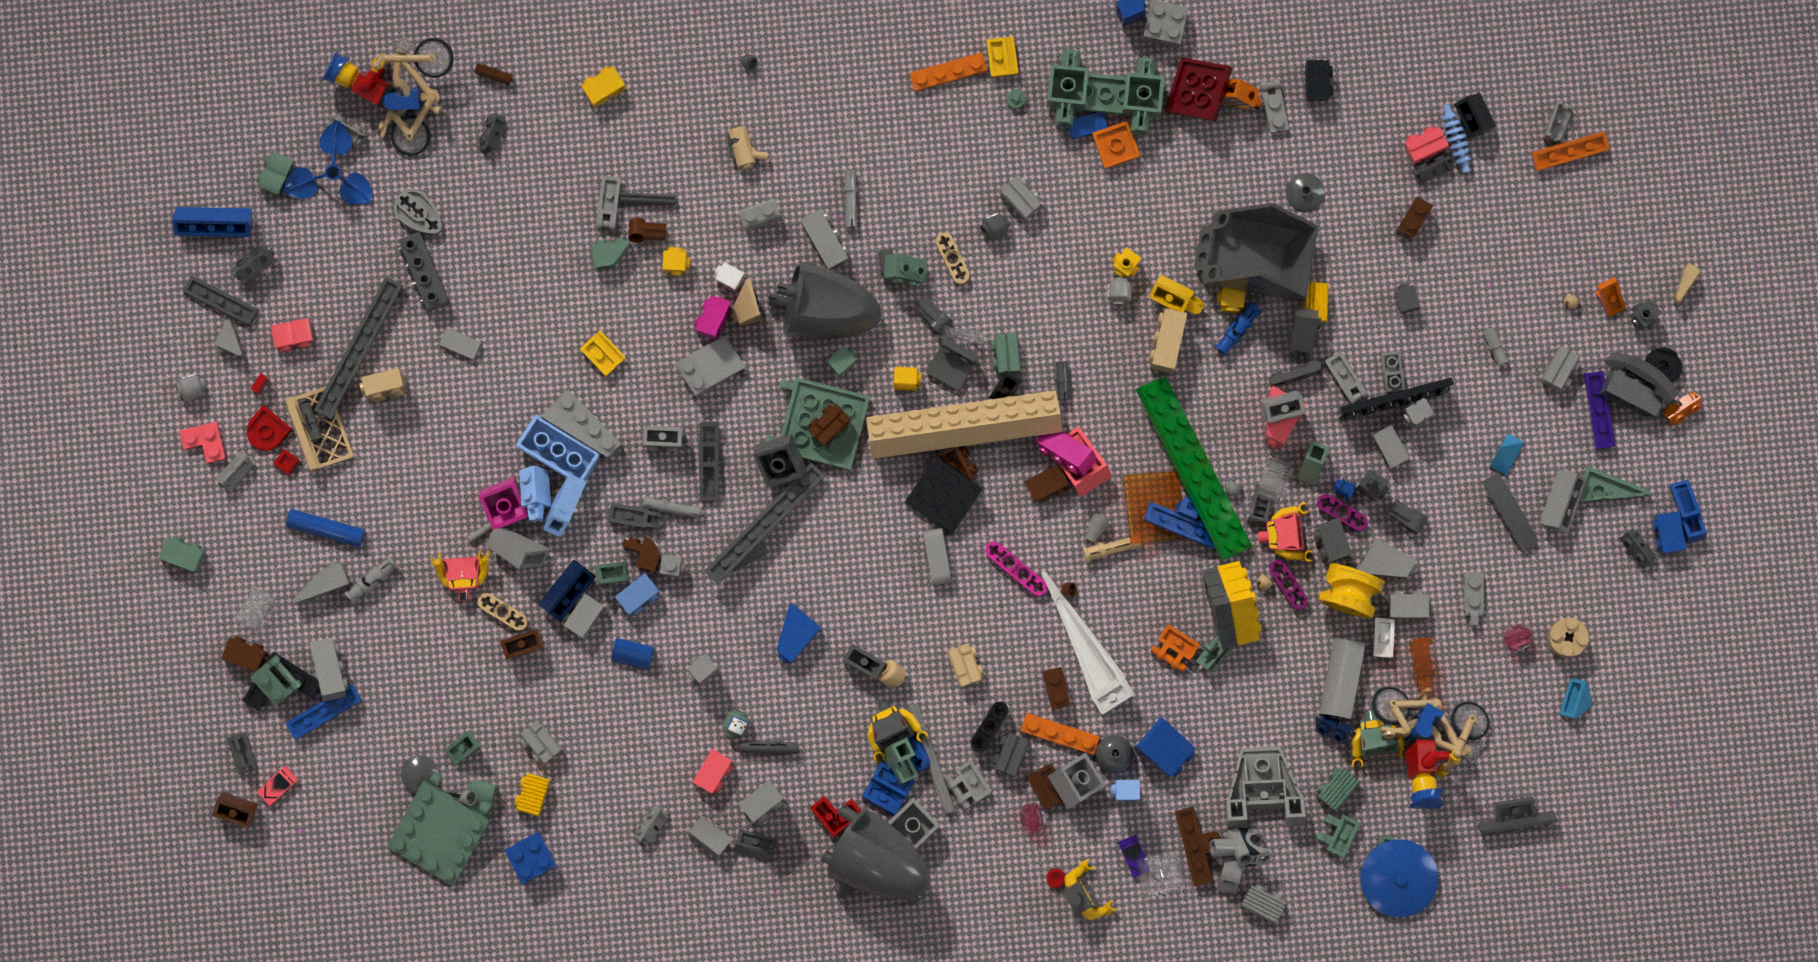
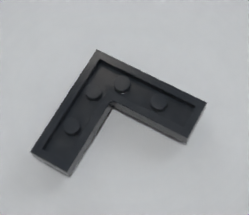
M273 652L267 662L277 655L280 658L279 661L291 675L302 683L297 690L313 699L319 689L318 680ZM274 666L270 668L279 679L288 683ZM253 682L242 701L260 711L268 697Z

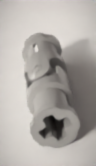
M389 555L379 566H374L371 572L358 579L353 587L343 591L354 605L364 594H369L377 587L379 582L385 581L391 572L399 569ZM365 580H366V582L369 583V585H371V586H369V587L366 586V585H365Z

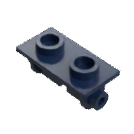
M1322 715L1320 718L1316 717V732L1349 746V737H1353L1356 733L1352 726L1344 723L1337 726L1339 721L1328 715Z

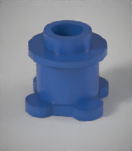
M1344 477L1341 480L1337 479L1333 487L1335 495L1340 494L1346 497V501H1349L1357 483H1349L1344 480Z

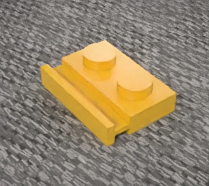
M1014 36L987 39L986 44L991 78L1018 75Z
M600 330L580 348L606 377L626 359Z

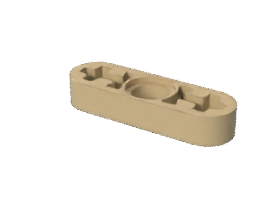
M940 233L936 238V246L953 281L958 285H964L969 280V271L952 236L948 233ZM942 237L950 240L948 241L949 249L951 247L954 248L945 254L943 253V251H946L944 244H939ZM949 254H956L958 256V261L955 264H950L947 261ZM962 264L959 267L960 272L966 274L964 280L956 279L958 273L955 267Z
M483 593L479 596L478 605L482 610L516 631H523L527 628L528 619L524 614L489 593ZM490 597V602L496 605V601L499 602L494 608L493 613L491 612L493 609L491 606L486 605L483 607V598L487 599ZM500 607L508 609L506 617L498 616V609ZM512 612H515L513 615L515 618H523V626L519 625L516 627V622L510 620V623L507 622L512 616Z

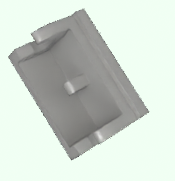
M1561 100L1556 101L1543 136L1544 140L1556 144L1562 143L1573 112L1571 104L1567 106Z
M1393 425L1373 434L1391 469L1411 459Z
M703 816L698 819L687 835L717 859L732 841L728 835Z

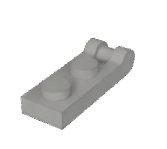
M1279 78L1273 79L1272 82H1260L1270 134L1289 131ZM1274 89L1275 94L1268 95V90Z
M602 175L596 229H602L603 227L609 228L612 231L616 230L622 180L620 177ZM604 215H611L610 221L603 220Z
M1341 351L1324 361L1350 404L1369 397ZM1356 387L1358 393L1353 395L1350 390Z

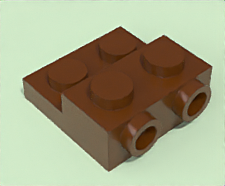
M966 446L948 448L937 454L972 480L978 478V468L974 463L970 462L968 458L970 452ZM935 456L924 461L927 468Z

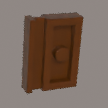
M1052 763L1027 776L1045 810L1063 801L1048 778L1050 774L1056 771Z

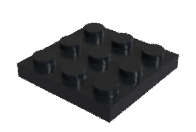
M936 455L905 503L952 535L984 488Z

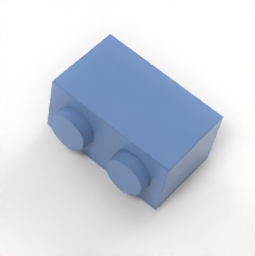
M644 573L617 594L615 598L629 616L633 614L637 616L644 610L643 606L648 602L652 604L659 598L658 594H660V591Z

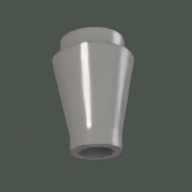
M1098 513L1094 517L1092 516L1085 538L1095 543L1097 538L1109 526V519Z

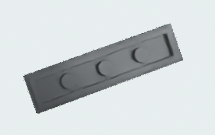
M192 275L182 291L250 327L259 312V309Z

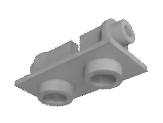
M330 115L333 121H329L326 127L336 121H340L349 132L353 146H359L362 142L361 136H367L362 133L364 129L355 124L353 126L346 123L347 119L344 117Z
M241 450L216 479L231 491L256 462Z
M657 805L651 807L646 814L647 818L643 824L637 827L634 837L648 846L658 834V831L653 829V827L656 825L661 829L668 818V812Z

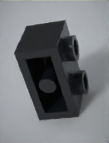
M1306 60L1305 101H1328L1330 96H1333V84H1330V77H1333V66H1329V60Z
M1481 93L1469 95L1454 104L1470 138L1483 135L1497 127Z

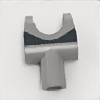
M1234 828L1227 832L1226 839H1211L1210 854L1212 856H1235L1238 865L1243 867L1262 866L1271 859V853L1267 848L1256 846L1263 840L1261 832L1257 829ZM1254 835H1258V838L1255 840H1250ZM1267 854L1265 858L1259 859L1260 856Z

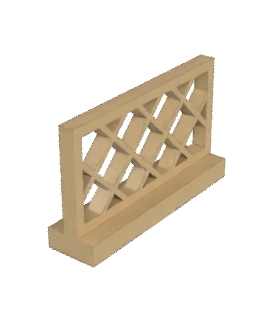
M326 387L285 399L287 411L310 473L354 458L338 411L334 414L335 417L332 423L323 419V415H320V417L315 415L319 422L322 421L330 425L326 435L321 433L324 439L320 446L312 443L307 427H304V419L298 407V401L307 399L311 401L310 405L312 407L314 403H318L316 398L318 394L324 392ZM332 426L340 430L339 440L328 436ZM326 439L337 443L333 452L322 448ZM338 445L346 447L348 455L342 457L334 453ZM320 451L331 455L329 460L322 464L318 460Z

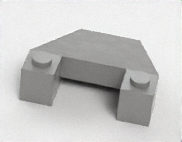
M1280 746L1241 748L1226 803L1227 830L1247 828V811L1284 809L1285 827L1305 826L1304 797L1299 791L1297 782L1293 778Z

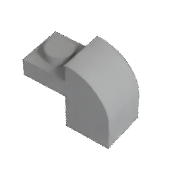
M1224 856L1217 886L1219 891L1232 894L1237 892L1243 866L1238 865L1235 856Z

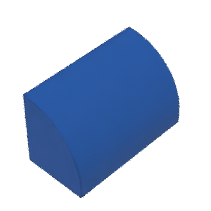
M616 638L611 661L649 671L655 648Z

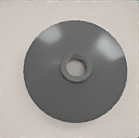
M1307 173L1299 174L1292 178L1286 190L1289 203L1300 211H1311L1317 208L1322 203L1325 194L1324 186L1320 179ZM1308 188L1309 194H1304L1303 189Z

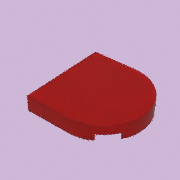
M263 405L247 425V438L256 449L271 451L280 446L293 429Z

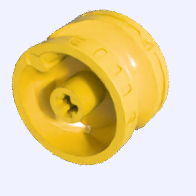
M1330 563L1326 579L1331 587L1326 591L1320 592L1318 602L1353 616L1373 619L1376 608L1372 606L1371 598L1375 594L1382 593V587L1385 582L1366 572Z

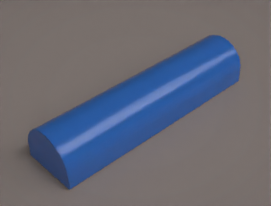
M290 509L286 520L287 528L358 548L361 547L365 534V529L295 509Z

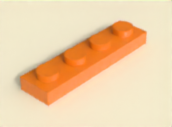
M981 52L910 72L909 75L914 92L985 73L988 70L983 53Z
M1601 131L1532 151L1531 156L1535 170L1538 171L1610 149L1606 133Z
M1026 713L1020 731L1091 755L1095 754L1100 736Z

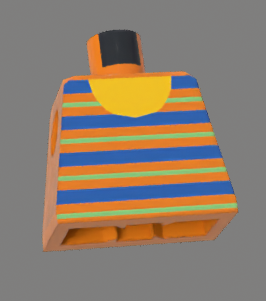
M1241 79L1229 80L1223 103L1237 109H1259L1262 105V99L1258 98L1259 89Z

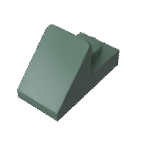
M469 730L448 746L445 752L453 764L457 765L472 753L480 750V745Z

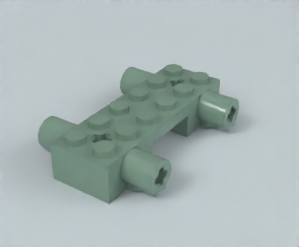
M1071 49L1062 51L1061 65L1051 64L1046 106L1048 108H1056L1054 121L1056 126L1063 128L1072 127L1076 110L1132 116L1130 133L1138 136L1149 134L1150 119H1160L1165 80V76L1155 75V59L1138 58L1136 73L1127 72L1126 77L1089 73V68L1080 67L1081 52ZM1066 86H1070V90H1066ZM1141 94H1145L1146 97L1142 98Z

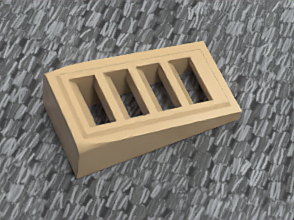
M1687 263L1684 267L1673 303L1676 305L1683 299L1700 274L1701 270L1691 263Z

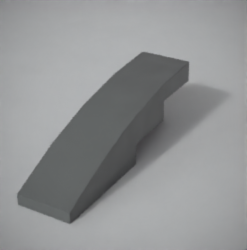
M700 421L699 501H719V421Z
M1498 472L1482 481L1494 507L1502 517L1508 531L1512 533L1519 549L1524 551L1539 542L1500 473Z

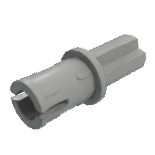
M1489 328L1485 330L1484 335L1490 347L1489 351H1492L1497 366L1509 362L1502 347L1503 343H1500L1495 329Z

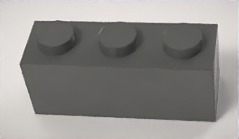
M1620 370L1607 374L1599 393L1648 419L1657 416L1663 402V398L1654 393L1656 388H1648L1643 385L1642 381L1631 379Z

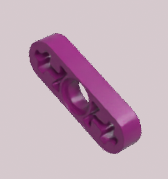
M1323 494L1318 498V509L1334 519L1340 518L1337 515V510L1343 507L1347 510L1348 515L1345 518H1340L1342 524L1357 532L1363 531L1367 527V517L1329 494ZM1326 498H1328L1329 504H1331L1332 506H1334L1335 503L1338 504L1335 507L1333 513L1330 512V510L1332 509L1331 507H1322L1323 503L1321 502V499L1325 500ZM1351 512L1355 514L1353 516L1354 519H1363L1362 523L1364 524V526L1360 525L1359 527H1356V522L1353 520H1350V523L1347 522V520L1351 516Z
M1274 560L1269 566V572L1293 609L1301 610L1305 608L1308 603L1307 596L1284 561ZM1274 564L1282 565L1281 572L1283 575L1287 572L1289 576H1285L1279 581L1278 578L1281 575L1278 571H1273L1275 568ZM1287 579L1294 583V587L1291 590H1286L1283 587V582ZM1296 588L1299 591L1295 593L1297 597H1302L1304 599L1302 601V606H1300L1299 604L1295 605V597L1293 595L1289 597L1288 595L1293 593L1296 590Z

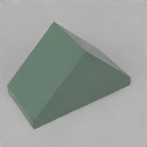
M626 562L594 565L600 587L629 581Z

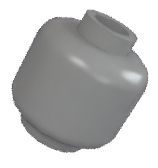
M1117 277L1108 284L1107 299L1116 307H1123L1124 304L1129 303L1132 299L1133 285L1126 278Z
M195 374L181 377L178 379V383L175 384L178 397L184 401L201 398L202 390H205L203 379H199Z

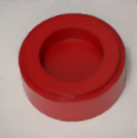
M1057 868L1050 870L1046 877L1049 886L1053 888L1063 886L1065 883V873Z

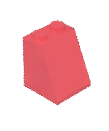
M1272 386L1268 393V398L1284 394L1285 392ZM1299 417L1281 419L1277 423H1268L1266 421L1264 440L1267 441V445L1273 449H1281Z

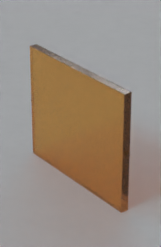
M1177 471L1122 475L1130 544L1160 543L1161 541L1186 539L1143 521L1148 503L1153 502L1174 511L1177 503L1182 500Z

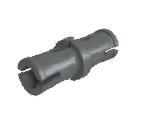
M1068 361L1056 362L1057 379H1055L1058 389V400H1070Z
M307 402L298 407L304 419V427H307L311 441L316 442L323 439L317 423L319 420L317 417L315 418L311 403Z

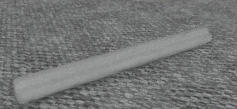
M918 704L908 706V711L915 716L922 726L921 730L927 732ZM921 733L920 739L923 741L921 743L930 758V766L928 768L944 813H953L955 808L931 740L924 733Z

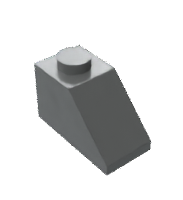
M854 644L851 645L843 659V662L875 680L886 664Z

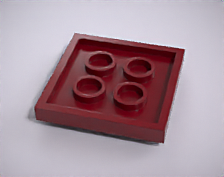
M1181 57L1164 111L1170 114L1216 122L1233 68L1228 65Z

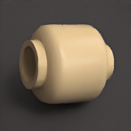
M894 660L883 661L886 664L880 672L878 679L888 688H896L903 684L906 675L905 669Z

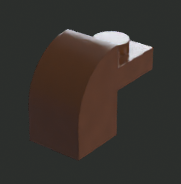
M632 537L629 540L624 539L622 545L624 549L640 553L636 567L656 573L660 561V553L655 543L647 537L644 538L643 544H640L641 540Z

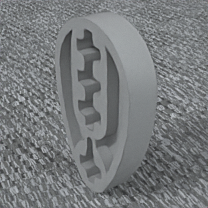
M408 189L397 196L394 202V212L404 225L417 232L420 231V233L438 235L442 231L443 225L440 215L434 204L423 192L416 189ZM409 197V203L411 205L416 204L415 207L418 211L424 210L422 212L424 216L416 218L417 214L413 210L409 212L410 208L406 204L402 206L401 199ZM426 220H429L432 223L438 222V229L429 230L431 226Z

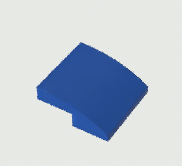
M881 762L861 799L895 816L915 780L912 779L900 785L892 768L888 769V766Z

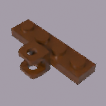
M1194 806L1175 811L1194 887L1213 882L1206 854L1210 853V839H1221L1218 832L1201 834Z

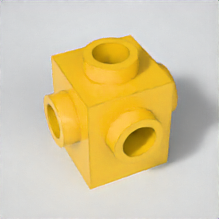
M1126 247L1121 254L1118 252L1111 261L1114 263L1112 269H1114L1113 273L1118 277H1125L1126 279L1130 275L1134 277L1140 269L1138 264L1142 258Z

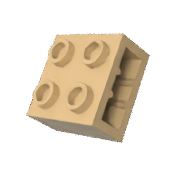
M399 368L361 377L362 383H359L362 394L370 401L374 400L375 403L384 401L385 397H401L404 395V392H408L404 374Z

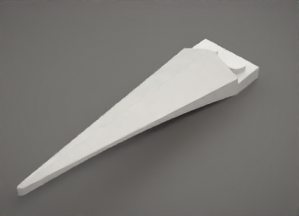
M1042 571V576L1075 650L1092 700L1103 715L1135 694L1127 683L1122 671L1068 600L1061 594L1049 575Z

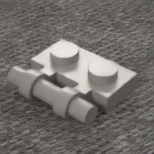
M972 760L955 769L959 776L956 779H953L950 773L944 777L948 789L952 790L957 798L955 800L958 805L961 804L964 810L971 806L967 801L971 796L976 803L992 793ZM963 782L968 790L965 794L958 787V784Z

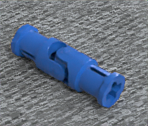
M1248 302V307L1228 327L1221 341L1214 345L1215 349L1226 357L1229 355L1228 352L1233 345L1238 344L1245 335L1246 328H1250L1253 320L1258 314L1261 315L1262 313L1261 309L1252 302Z

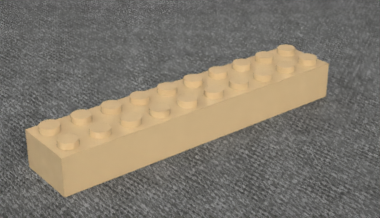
M1056 390L866 417L872 459L1063 432Z

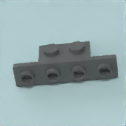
M1531 796L1494 802L1496 820L1478 823V828L1481 834L1492 835L1495 832H1511L1518 828L1529 829L1537 825L1548 826L1558 821L1554 811L1536 813L1534 798Z

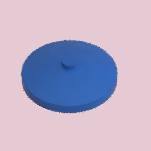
M1394 839L1377 845L1369 852L1361 867L1360 884L1365 898L1376 910L1392 917H1408L1419 913L1432 901L1438 886V871L1433 858L1423 847L1412 841Z

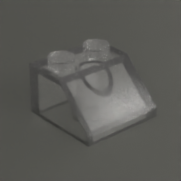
M1177 851L1136 860L1145 898L1186 888Z

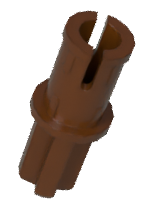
M477 63L474 73L489 78L492 82L495 80L508 86L513 77V74L498 70L497 67L492 68Z

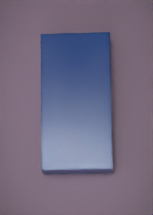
M1093 113L1075 118L1073 126L1069 127L1068 130L1071 140L1092 135L1093 132L1108 128L1104 113Z

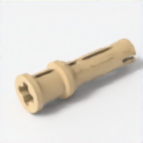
M1139 535L1106 544L1099 542L1098 545L1087 548L1084 546L1082 550L1086 563H1090L1094 559H1105L1110 554L1142 547Z

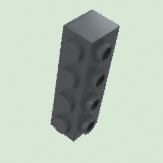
M420 231L399 239L400 245L397 248L401 257L405 256L407 263L404 265L408 274L412 273L414 277L412 284L415 291H419L421 294L419 301L422 308H426L428 312L450 304Z

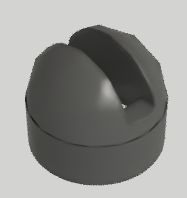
M746 54L742 57L741 64L748 71H752L757 67L758 59L751 54Z

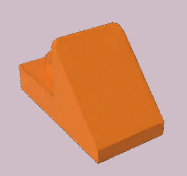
M1614 277L1597 286L1596 296L1609 317L1626 309L1618 282Z

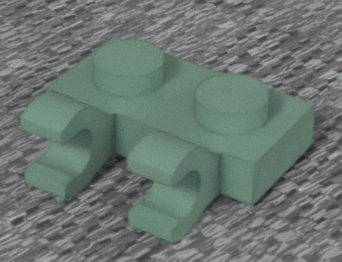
M1326 814L1324 822L1335 826L1336 829L1332 837L1318 832L1315 839L1328 844L1327 851L1345 858L1360 822L1345 815L1338 819L1330 814Z

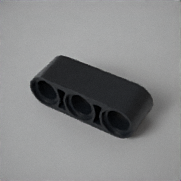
M996 702L992 705L971 740V747L975 752L979 753L987 749L1007 717L1008 706L1004 702ZM996 706H1003L1005 714L1002 716L996 715L994 712ZM992 722L995 725V730L993 732L985 731V723ZM977 738H981L985 742V746L981 749L974 746V741Z

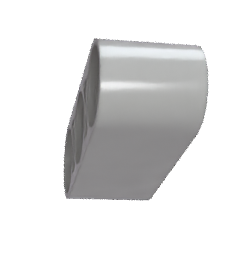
M942 528L923 531L932 585L952 583Z

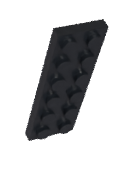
M1452 377L1341 406L1337 411L1339 419L1344 418V421L1356 418L1355 416L1360 413L1366 416L1374 413L1379 408H1381V411L1391 409L1394 404L1399 403L1400 406L1410 404L1416 398H1418V401L1423 398L1428 399L1431 394L1436 393L1437 396L1447 394L1454 383Z

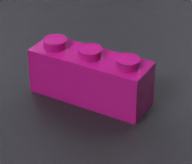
M1064 432L1040 435L1036 440L1041 454L1046 457L1051 456L1061 466L1064 464L1073 474L1079 473L1084 477L1098 460L1092 449Z

